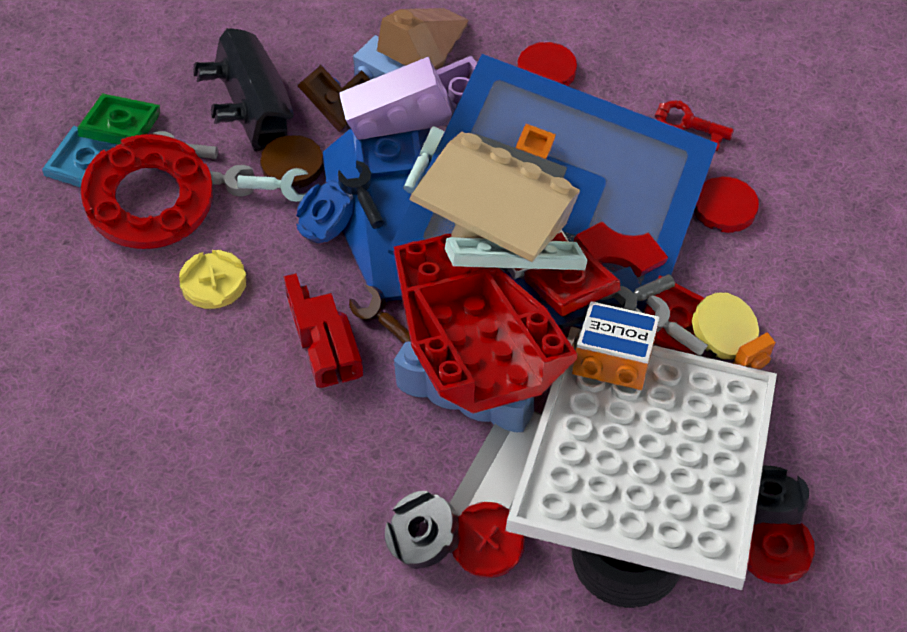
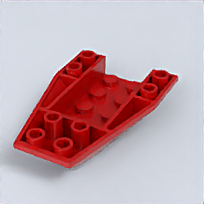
M451 233L395 246L394 257L411 346L440 397L474 414L541 395L577 360V352L548 310L500 268L452 265L445 250L446 239L452 237Z

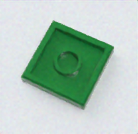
M101 94L77 127L78 136L119 145L121 144V139L148 134L160 115V105Z

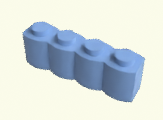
M411 341L405 342L394 358L396 385L404 393L411 396L428 397L430 401L440 407L459 409L471 419L483 422L491 421L493 424L512 432H524L534 413V397L473 414L439 396L413 351Z

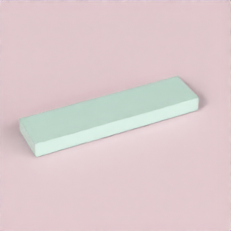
M449 237L446 239L445 250L453 266L585 270L587 258L577 242L551 241L533 262L485 238Z

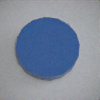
M327 180L325 181L327 184L322 186L319 184L315 185L305 194L298 206L296 216L299 217V225L296 223L297 230L309 241L315 243L330 241L340 234L352 216L353 196L343 192L339 187L338 181Z

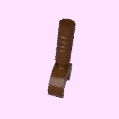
M365 285L372 295L371 302L367 308H361L355 299H349L350 309L356 317L367 320L378 317L379 323L404 344L410 341L409 330L389 312H384L386 300L380 289Z

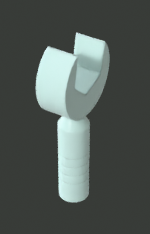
M432 126L419 154L421 156L417 158L403 187L406 192L412 194L422 180L430 163L429 159H432L443 136V130Z
M299 168L291 169L285 173L282 180H278L275 177L238 175L237 188L262 190L281 188L283 195L287 199L301 201L306 193L298 194L291 185L295 176L305 175L308 172Z

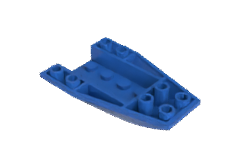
M350 128L323 151L326 181H338V170L341 171L346 179L359 178L360 173L356 169V160L365 163L370 168L371 185L367 191L380 212L384 224L380 228L373 229L357 198L358 195H352L354 201L352 216L347 226L342 230V233L366 284L380 289L386 301L403 300L395 257L389 254L388 250L411 204V200H409L411 194L406 192L403 187L417 158L421 156L419 154L431 130L430 128L360 140L356 138Z

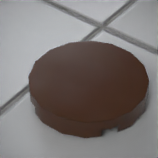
M301 135L283 136L267 144L262 151L260 159L262 173L264 177H275L278 180H282L287 171L295 168L303 169L308 174L295 176L291 186L299 185V188L306 187L316 181L322 173L323 153L320 146L312 139Z

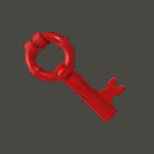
M681 100L660 103L654 116L658 121L682 130L692 128L711 134V141L718 143L715 151H718L720 142L723 139L730 141L734 133L733 128L694 116L690 107ZM671 108L681 109L685 113L681 124L673 125L666 122Z

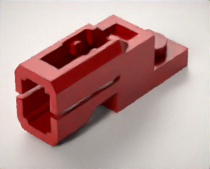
M297 273L283 276L287 300L302 349L310 347L308 349L309 363L316 387L324 388L339 384L335 372L337 367L342 383L362 377V360L347 314L336 309L332 293L310 298L307 285L300 286Z

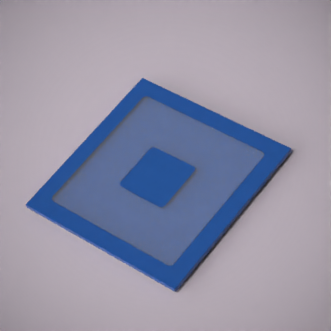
M481 54L425 174L446 145L460 132L476 133L514 148L526 123L556 134L547 160L567 167L563 179H566L573 187L580 190L569 219L562 228L569 242H574L576 234L602 221L612 230L624 235L637 236L649 232L668 256V259L660 267L641 277H637L640 285L643 286L656 280L659 275L662 277L668 274L671 275L718 143ZM411 201L388 253L394 255L395 246L450 234L455 227V223ZM602 264L611 273L625 268L617 264ZM500 268L511 279H513L507 268ZM525 275L513 279L539 301L541 296L525 282ZM647 299L637 302L636 308L643 312ZM584 321L573 326L582 329Z

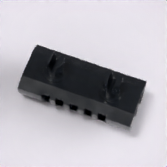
M227 28L219 38L215 62H195L193 73L194 76H197L196 82L221 79L232 99L233 104H212L211 116L215 118L214 124L234 122L235 120L240 121L254 152L261 151L273 140L288 135L287 119L294 118L293 109L283 82L257 36L245 30Z

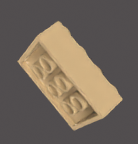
M460 132L446 145L415 188L409 200L533 262L566 225L580 190L573 187L566 179L553 177L541 171V168L533 163H524L512 157L511 153L503 148H494L482 142L481 138L475 134Z

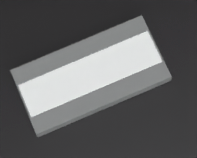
M534 411L524 432L508 431L494 424L450 501L458 517L468 506L483 501L497 502L511 510L542 414Z

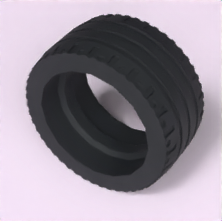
M572 548L573 565L581 583L598 599L618 607L635 608L653 604L670 593L681 577L679 574L656 568L637 573L618 570L604 562L596 553Z

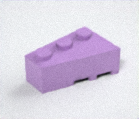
M429 56L339 93L346 122L358 140L432 128V126H445L449 124L454 113L449 95Z

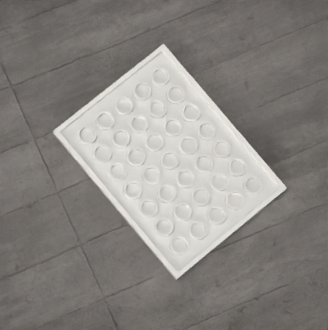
M571 327L567 339L576 351L582 329ZM653 346L643 389L638 390L573 375V363L552 383L507 519L506 531L742 590L746 576L777 373Z

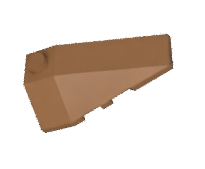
M446 8L399 9L382 18L377 51L405 66L429 56L435 70L445 64L448 53L452 52L456 40H459L467 27L468 19Z

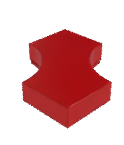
M603 221L576 234L574 242H577L579 247H583L599 263L617 264L625 268L631 266L637 277H641L660 267L668 259V256L649 232L637 236L624 235L612 230Z

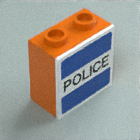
M591 301L577 343V360L574 362L572 374L642 390L660 317Z

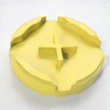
M211 250L212 253L203 255V252L186 261L179 274L180 289L184 298L194 306L204 309L221 308L238 299L246 287V272L241 260L232 253L222 250Z
M714 293L707 296L699 303L696 312L693 314L692 325L695 336L708 345L707 351L712 350L717 354L716 357L721 359H735L739 347L754 340L759 335L757 318L750 306L739 297L729 293Z

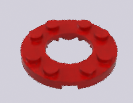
M155 134L127 137L121 139V144L108 151L103 149L88 165L81 183V200L84 211L95 230L106 239L118 245L135 249L160 248L184 239L204 221L210 210L213 198V186L209 168L199 158L195 150L178 139ZM142 168H156L168 172L176 179L179 185V197L175 205L163 210L160 215L155 217L149 215V217L140 218L124 211L116 200V189L121 180L131 172Z

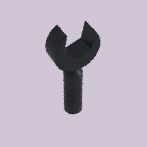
M356 160V169L360 173L359 178L346 179L341 171L338 170V184L343 192L350 195H358L357 198L372 228L377 229L383 226L384 220L370 193L367 191L371 185V171L365 163Z

